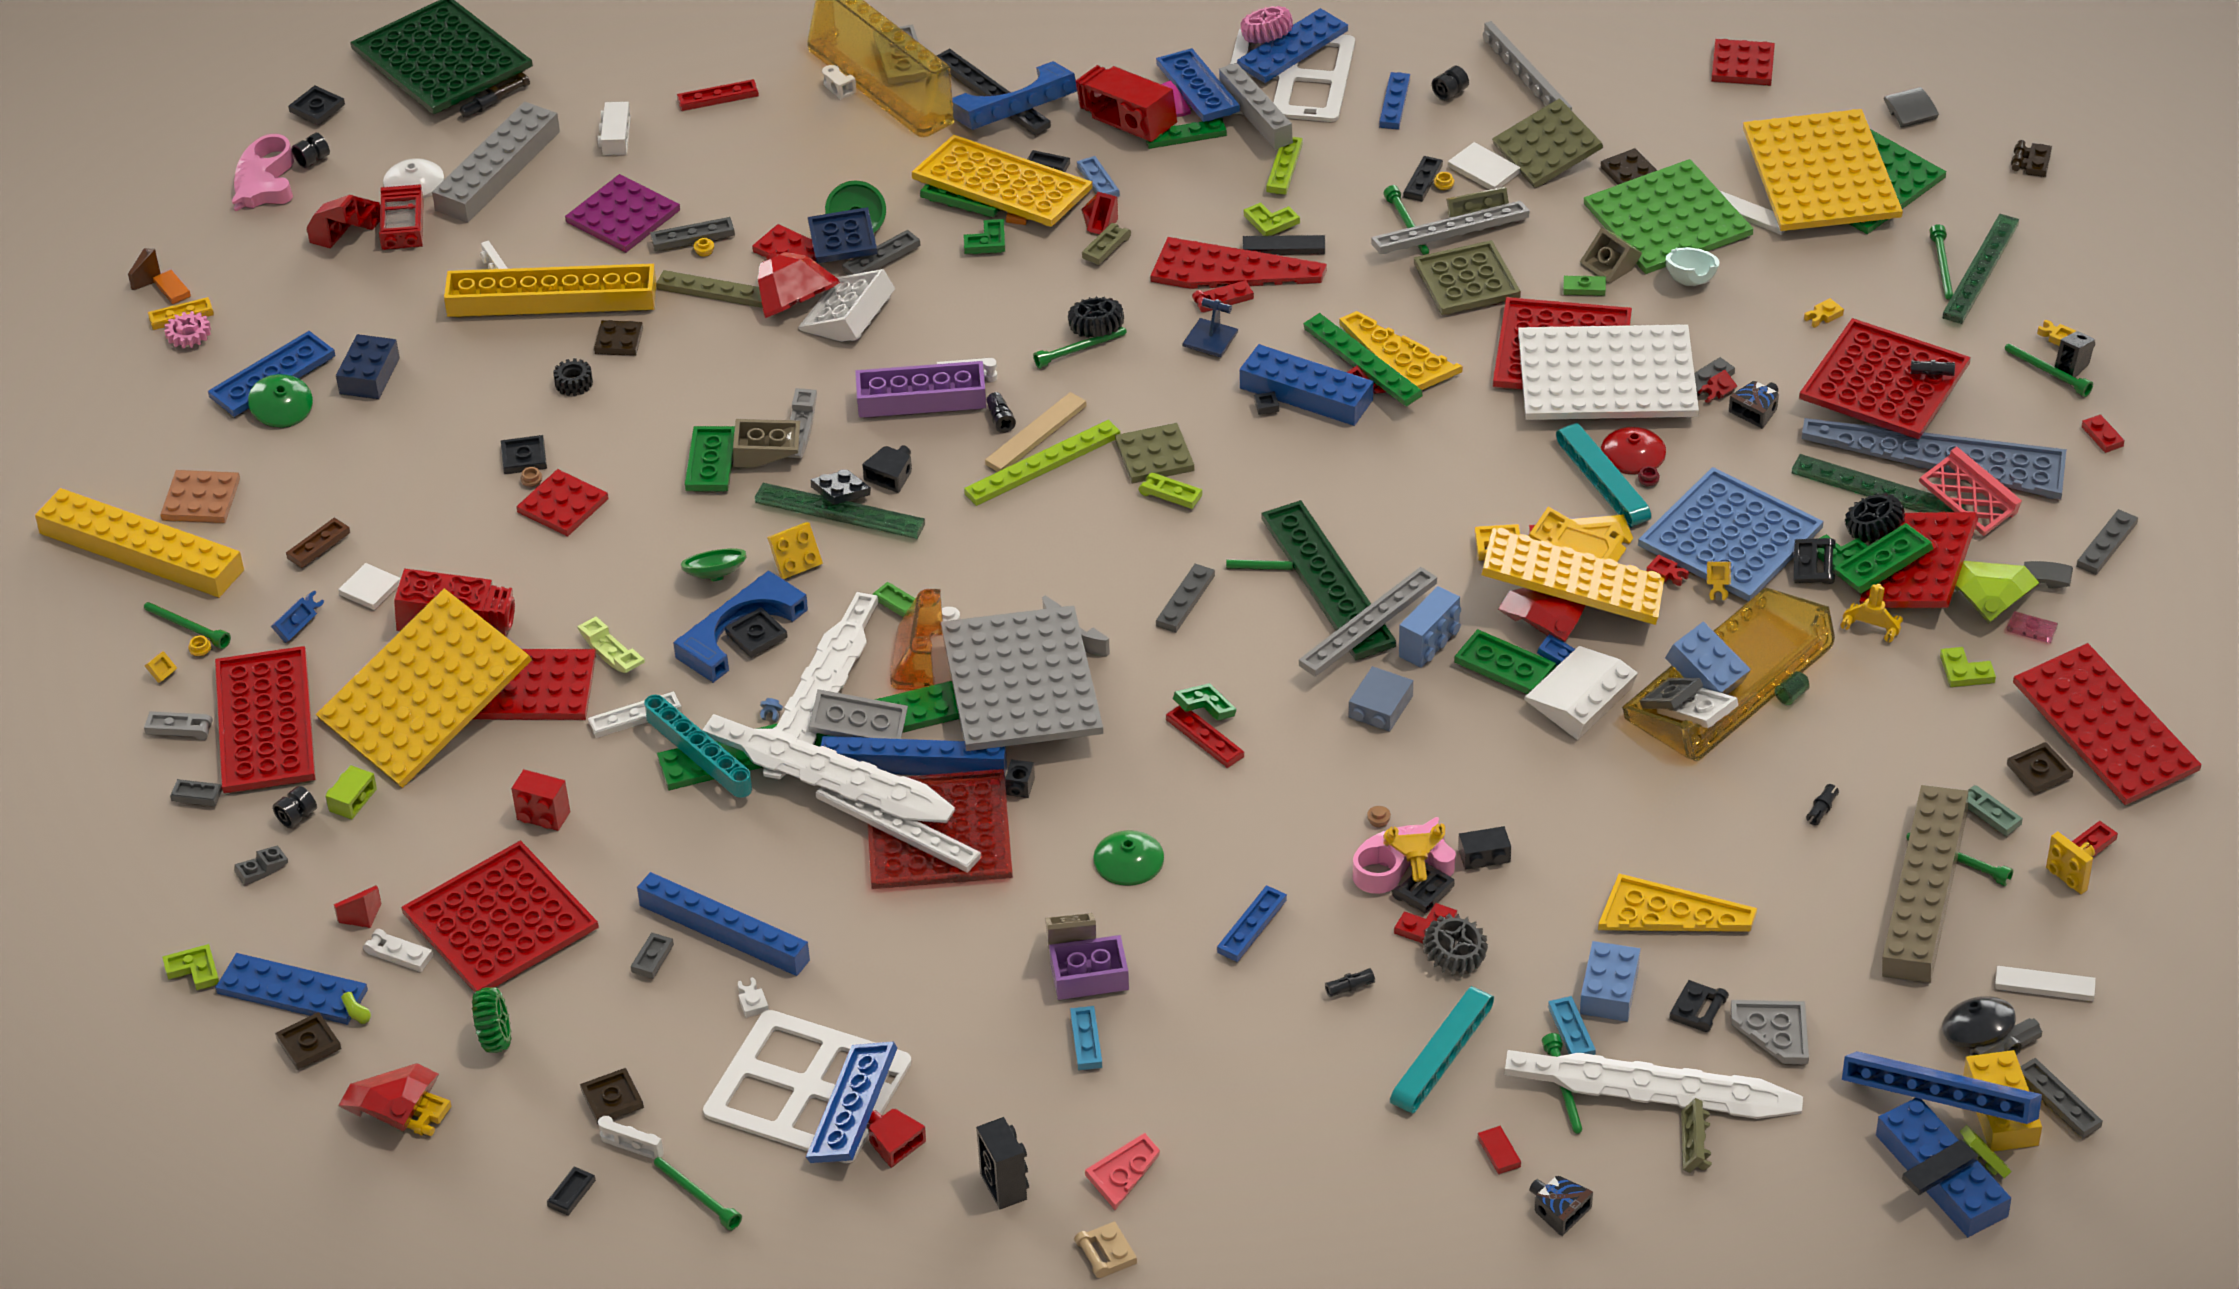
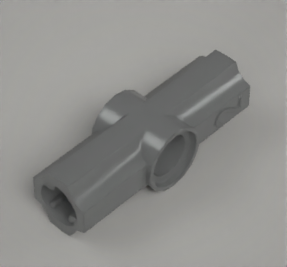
M2028 1018L2015 1025L2000 1040L1988 1045L1971 1048L1970 1055L2014 1050L2017 1055L2023 1046L2041 1038L2043 1031L2035 1018Z

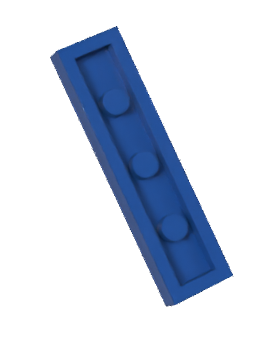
M1390 72L1379 128H1400L1410 83V74Z
M1266 885L1219 943L1217 953L1238 962L1287 901V894Z

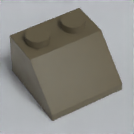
M1601 227L1580 260V263L1598 276H1606V281L1612 283L1633 269L1642 252L1613 232Z

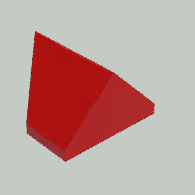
M1097 191V194L1081 209L1088 232L1100 235L1111 223L1117 222V196Z
M375 885L333 905L338 923L371 928L382 903L379 889Z

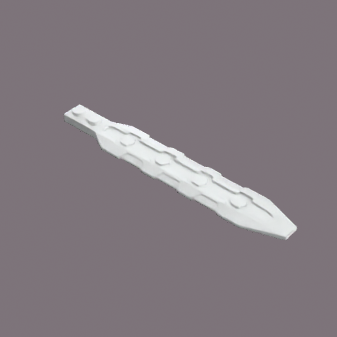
M856 592L842 620L824 633L817 646V652L809 667L805 668L800 684L794 695L789 698L779 723L773 729L781 730L796 736L799 740L814 744L817 733L809 732V725L817 690L838 693L844 687L855 660L860 657L867 644L864 628L878 604V596ZM764 767L763 774L765 777L781 779L786 775V773L781 771H773Z
M713 714L702 730L713 740L742 750L754 764L800 778L802 782L824 787L840 793L842 797L864 802L880 808L882 812L904 820L947 823L955 811V807L924 783L880 770L875 765L864 761L859 762L837 754L835 750L824 746L818 747L799 740L796 736L778 729H753Z
M1512 1050L1507 1051L1504 1075L1554 1082L1574 1093L1594 1096L1601 1094L1629 1098L1631 1101L1678 1105L1680 1108H1685L1693 1099L1697 1098L1703 1101V1109L1726 1112L1733 1116L1754 1119L1802 1113L1803 1096L1759 1078L1738 1075L1731 1077L1703 1073L1701 1070L1675 1069L1654 1066L1652 1063L1626 1062L1606 1059L1603 1056L1584 1053L1554 1057Z

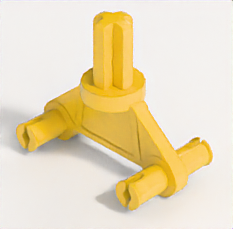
M1881 584L1871 586L1870 596L1865 603L1861 605L1852 603L1850 608L1845 610L1843 621L1840 625L1842 629L1848 630L1850 625L1858 620L1886 628L1887 632L1884 640L1887 642L1889 639V642H1892L1901 630L1900 625L1903 622V618L1901 616L1898 618V615L1893 618L1885 608L1884 601H1882L1884 587Z
M1439 823L1436 824V826L1432 827L1430 833L1399 835V830L1395 826L1394 828L1390 827L1383 835L1384 845L1392 846L1407 857V861L1411 862L1412 876L1415 882L1425 881L1427 879L1425 860L1428 858L1429 852L1443 839L1445 825L1442 823L1440 825Z

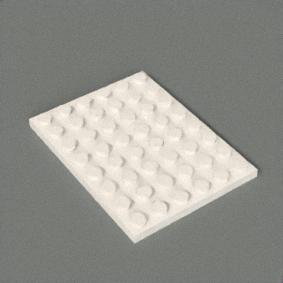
M1688 325L1527 327L1518 329L1525 420L1698 417L1699 408Z

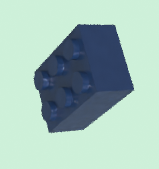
M356 334L336 374L339 394L380 399L400 359L397 340Z

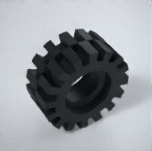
M573 358V361L566 359V363L561 361L559 363L560 366H555V370H553L555 387L561 394L566 392V396H570L571 393H573V396H577V393L582 395L584 390L589 391V387H592V371L588 362H584L582 359L577 361V358Z

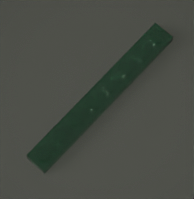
M2004 214L1998 215L1943 311V319L1963 324L2019 225L2018 218Z
M1803 454L1798 456L1792 467V474L1867 497L1869 494L1874 496L1876 493L1880 495L1883 493L1893 494L1895 498L1901 501L1903 508L1916 512H1954L1934 494ZM1961 504L1962 509L1965 510L1966 505Z
M762 483L755 495V503L915 539H918L925 526V518L849 501L833 505L822 495L768 483Z

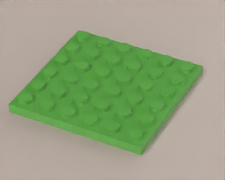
M1691 159L1584 197V205L1605 229L1613 232L1642 252L1636 264L1645 274L1666 267V255L1675 248H1695L1708 252L1753 235L1754 228Z

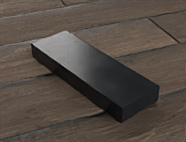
M1423 156L1403 192V198L1423 202L1436 175L1443 166V160Z
M1960 1139L1903 1173L1902 1180L1915 1193L1921 1195L1976 1162L1978 1155Z

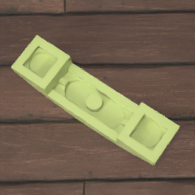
M594 617L577 626L590 647L595 649L596 653L617 671L627 673L645 663V659L633 648L627 650L609 633L608 626L598 617Z

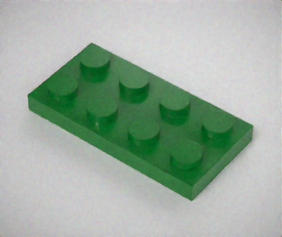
M735 426L693 427L685 491H729L733 464Z
M1905 523L1834 567V571L1838 577L1861 594L1869 590L1872 585L1878 584L1934 548L1930 540Z
M1479 629L1474 632L1454 656V663L1525 694H1529L1556 668L1555 662Z

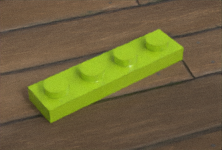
M1293 137L1292 144L1278 149L1266 185V192L1287 194L1303 145V138Z

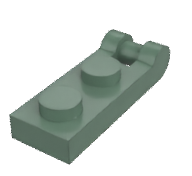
M1977 785L1968 789V809L2003 835H2009L2022 825V817Z

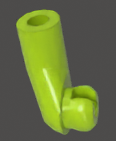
M346 992L341 996L344 1006L352 1019L360 1024H366L370 1021L371 1012L368 1008L356 1002L352 992Z

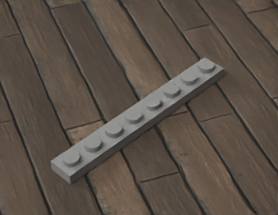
M1492 21L1484 23V41L1504 60L1505 64L1511 67L1514 73L1523 80L1524 84L1534 92V95L1544 103L1545 107L1560 98L1572 111V106Z
M1521 201L1371 237V244L1379 254H1388L1392 251L1408 249L1412 246L1423 245L1436 240H1444L1473 231H1481L1485 228L1501 226L1513 221L1517 222L1521 219L1529 218L1530 210Z
M1422 567L1418 568L1299 659V667L1316 677L1437 584V577Z

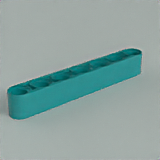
M1578 423L1556 431V438L1561 448L1616 513L1624 515L1629 527L1651 519L1652 515L1648 504Z
M655 694L645 699V712L649 724L731 794L739 798H744L751 794L750 771L664 697Z
M1473 986L1469 987L1395 1086L1390 1097L1391 1104L1412 1114L1417 1111L1490 1012L1494 1003L1493 995Z

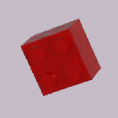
M523 769L511 788L516 818L519 821L559 831L571 812L566 781L563 779Z

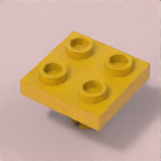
M809 522L767 537L780 578L782 579L823 564Z
M2057 831L2051 835L2046 868L2063 880L2070 888H2073L2079 894H2083L2088 890L2093 863L2092 856L2095 855V850L2092 845L2089 846V843H2084L2081 847H2078Z

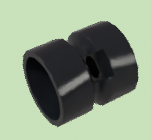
M1454 65L1432 80V90L1439 99L1446 101L1466 89L1469 85V78L1463 68Z
M316 132L305 140L292 146V153L297 163L301 167L307 168L314 164L316 159L321 160L328 156L330 149L325 138Z
M297 786L287 794V797H282L274 803L272 809L277 819L285 827L293 828L302 820V817H307L315 811L317 804L312 794L306 788Z

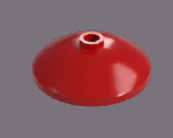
M1624 427L1608 434L1601 444L1602 452L1621 473L1637 475L1646 466H1652L1657 469L1666 457V446L1663 440L1654 432L1641 427Z

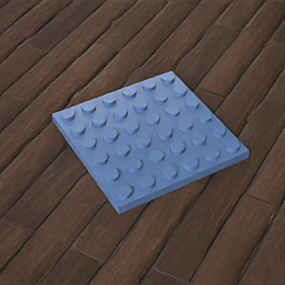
M1712 467L1638 539V546L1676 562L1677 566L1707 580V562H1731V584H1724V588L1750 602L1794 557L1795 539H1812L1823 528L1824 521Z

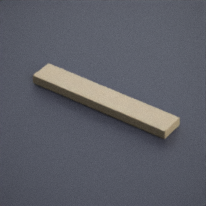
M1072 392L1068 393L987 457L985 465L999 472L1015 464L1087 406L1086 400Z

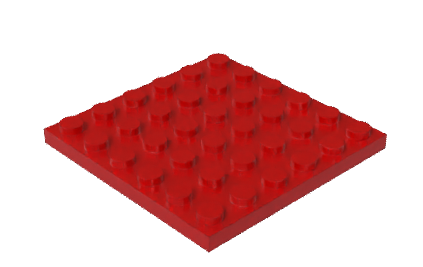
M1506 297L1493 387L1523 389L1518 337L1519 328L1630 326L1632 308Z
M1852 318L1800 391L1799 399L1909 437L1920 439L1969 366L1971 357ZM1911 360L1955 362L1954 376L1935 375V377L1925 374H1910Z
M521 840L401 907L405 917L474 992L482 988H493L599 928L598 921Z

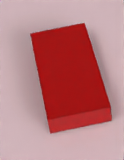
M1501 1125L1478 1132L1477 1138L1498 1175L1521 1167V1160Z

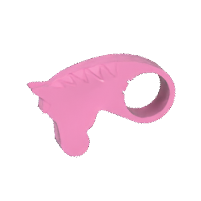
M280 134L265 135L254 141L243 152L237 164L234 178L236 194L232 199V203L235 204V211L244 207L254 209V207L265 203L285 204L291 201L293 193L289 181L286 178H278L294 163V156L288 138ZM271 152H282L275 157L262 158Z
M1439 817L1433 818L1424 825L1398 827V834L1430 833L1432 827L1439 823ZM1385 831L1367 839L1360 845L1353 857V881L1358 888L1365 892L1380 894L1393 890L1408 867L1411 866V862L1407 861L1406 856L1392 846L1384 845L1383 835ZM1443 837L1429 852L1425 863L1451 876L1455 870L1456 853L1444 842ZM1380 863V865L1389 866L1388 868L1391 870L1383 873H1372L1366 871L1363 867Z

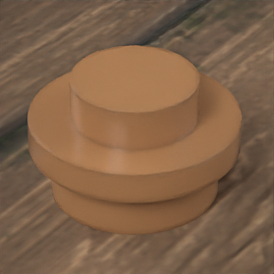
M535 467L525 468L520 477L521 483L525 486H536L542 481V474Z
M1374 806L1368 810L1367 818L1372 826L1384 827L1389 822L1391 813L1384 806Z

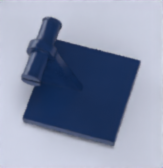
M1204 298L1202 306L1213 310L1211 321L1199 318L1182 343V346L1222 357L1238 333V328L1220 323V311L1230 314L1232 305L1221 303V300L1218 299L1214 301Z

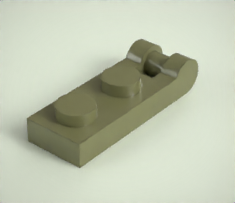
M1111 223L1082 251V258L1100 265L1123 241L1129 240L1131 230L1119 228L1118 224Z

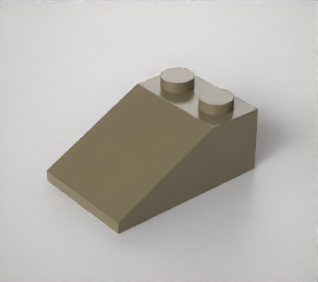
M736 419L733 444L734 467L756 468L797 454L799 449L800 421Z
M1093 913L1045 918L1048 949L1049 945L1096 938V920Z

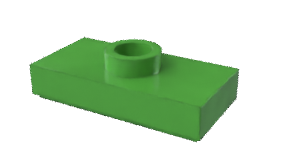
M1564 275L1563 295L1605 296L1606 276Z
M886 582L873 593V595L878 596L880 604L905 619L921 607L918 599L889 582Z

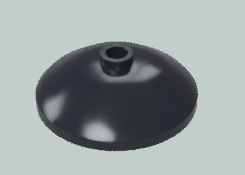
M1992 996L1974 997L1962 1001L1947 1013L1942 1022V1030L1945 1038L1955 1045L1962 1047L1984 1046L2006 1036L2015 1025L2016 1014L2013 1006L2003 999Z

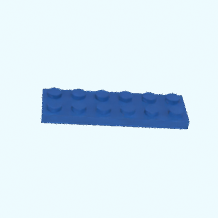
M1319 8L1295 23L1287 35H1283L1282 38H1277L1275 41L1263 43L1239 58L1237 64L1247 73L1266 83L1347 32L1348 24Z
M1193 48L1156 58V65L1169 81L1171 80L1184 99L1203 122L1240 112L1239 103Z
M307 331L208 390L209 398L235 417L249 408V392L256 382L264 377L275 374H285L300 378L335 357V350L312 332Z
M240 953L235 954L215 987L217 994L308 1016L319 1012L325 1020L346 1025L349 1024L352 1018L349 1016L341 996L346 992H352L356 1002L360 1004L368 991L366 983Z
M894 1041L851 1046L806 1155L810 1163L853 1160L898 1049Z

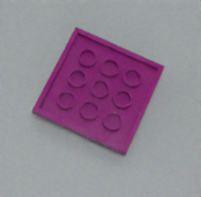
M619 174L565 215V220L572 226L627 253L650 235V232L655 231L680 211V204Z

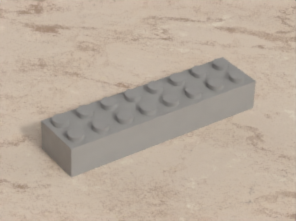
M524 102L432 191L435 211L468 223L560 132L558 114Z

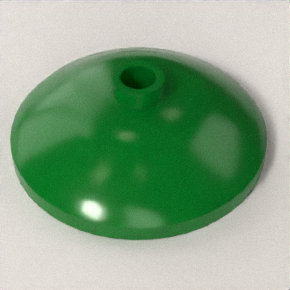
M847 181L831 191L826 200L825 214L868 207L873 232L876 233L884 223L886 203L881 192L873 185L864 181Z
M275 374L264 377L253 385L249 392L248 404L251 413L260 422L272 427H290L302 422L310 414L313 406V397L311 390L302 380L291 375Z
M737 548L706 551L684 559L681 562V569L697 578L720 581L724 579L725 575L734 572L746 560L747 555L745 550Z
M1124 830L1110 834L1100 841L1094 851V866L1097 872L1105 880L1117 885L1133 886L1145 883L1153 879L1160 872L1164 864V852L1160 843L1151 835L1140 831Z

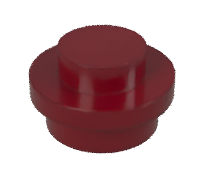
M1652 466L1643 467L1638 473V481L1645 486H1653L1660 480L1657 469Z

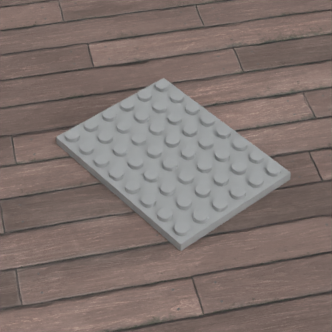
M1075 606L941 622V630L966 751L1103 734V724Z

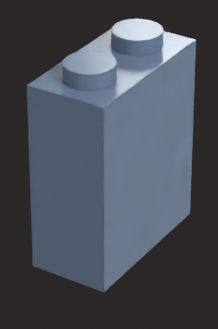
M1372 666L1349 700V718L1390 732L1413 697L1414 680Z

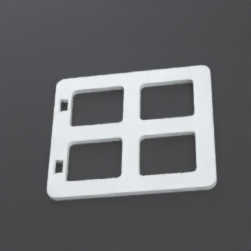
M1241 28L1238 31L1230 64L1237 63V60L1249 51L1250 43L1242 36ZM1342 34L1325 45L1339 48L1336 66L1333 71L1298 68V62L1273 78L1279 80L1273 103L1286 118L1334 122L1339 119L1355 47V38L1353 36ZM1246 72V74H1247L1249 77H1254V76H1252L1251 74H1249V73ZM1305 81L1331 84L1327 106L1325 108L1289 105L1294 82ZM1240 111V112H1237V113H1233V114H1242V115H1244L1241 111ZM1305 112H1308V113H1316V115H1313V114H1305Z
M774 1010L764 1011L704 1105V1116L709 1120L808 1152L815 1135L793 1127L810 1099L817 1098L829 1102L835 1084L823 1081L822 1079L838 1052H849L852 1045L876 1042ZM780 1030L822 1044L806 1072L797 1073L756 1059L773 1031ZM898 1049L896 1051L885 1081L889 1075L896 1077L892 1084L884 1081L873 1110L878 1111L881 1115L911 1066V1056L907 1052ZM745 1077H752L794 1091L775 1121L727 1107ZM867 1123L853 1160L838 1162L847 1164L857 1158L869 1137V1123Z

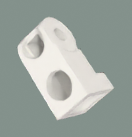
M828 65L822 69L825 87L840 100L857 92L856 80L852 75L845 76L836 65Z

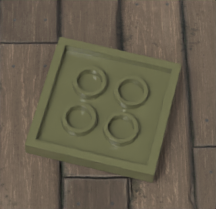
M1178 423L1115 435V442L1132 484L1146 481L1145 479L1149 473H1156L1167 477L1195 471L1194 462Z

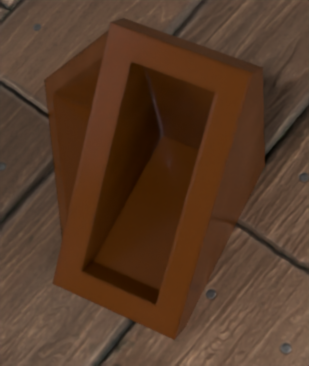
M144 248L130 269L128 277L131 290H137L153 284V277L161 274L155 249Z

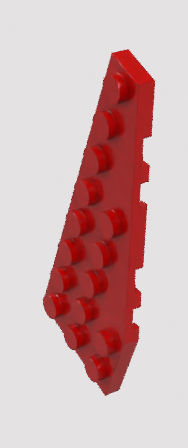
M1167 237L1150 275V281L1189 289H1197L1198 285H1209V288H1217V284L1230 285L1245 280L1249 286H1263V282H1275V285H1283L1282 282L1294 281L1296 284L1322 283L1327 271V264Z

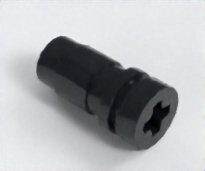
M999 392L989 394L986 402L997 431L1002 433L1011 431L1016 425V420L1012 411L1008 408L1005 399Z

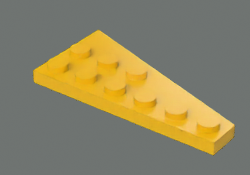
M1358 311L1339 318V325L1352 338L1421 390L1462 373V365L1458 363L1452 364L1447 361V357L1431 353L1430 349L1404 335L1400 337L1394 334L1393 329L1389 327L1385 329L1377 325V321Z
M1619 873L1599 921L1598 930L1750 932L1757 915V908Z

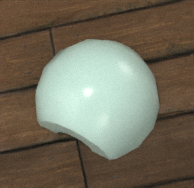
M1675 248L1666 255V267L1672 278L1685 286H1698L1708 282L1716 274L1719 266V260L1715 255L1701 249Z

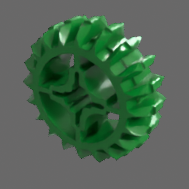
M487 987L475 991L472 997V1012L476 1034L478 1035L481 1047L486 1053H498L508 1049L511 1044L512 1031L507 1006L502 993L495 987Z

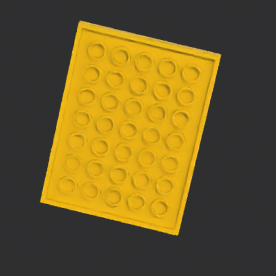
M1862 109L1743 122V131L1780 231L1902 217L1903 210Z
M444 588L315 715L403 788L532 659L526 652Z

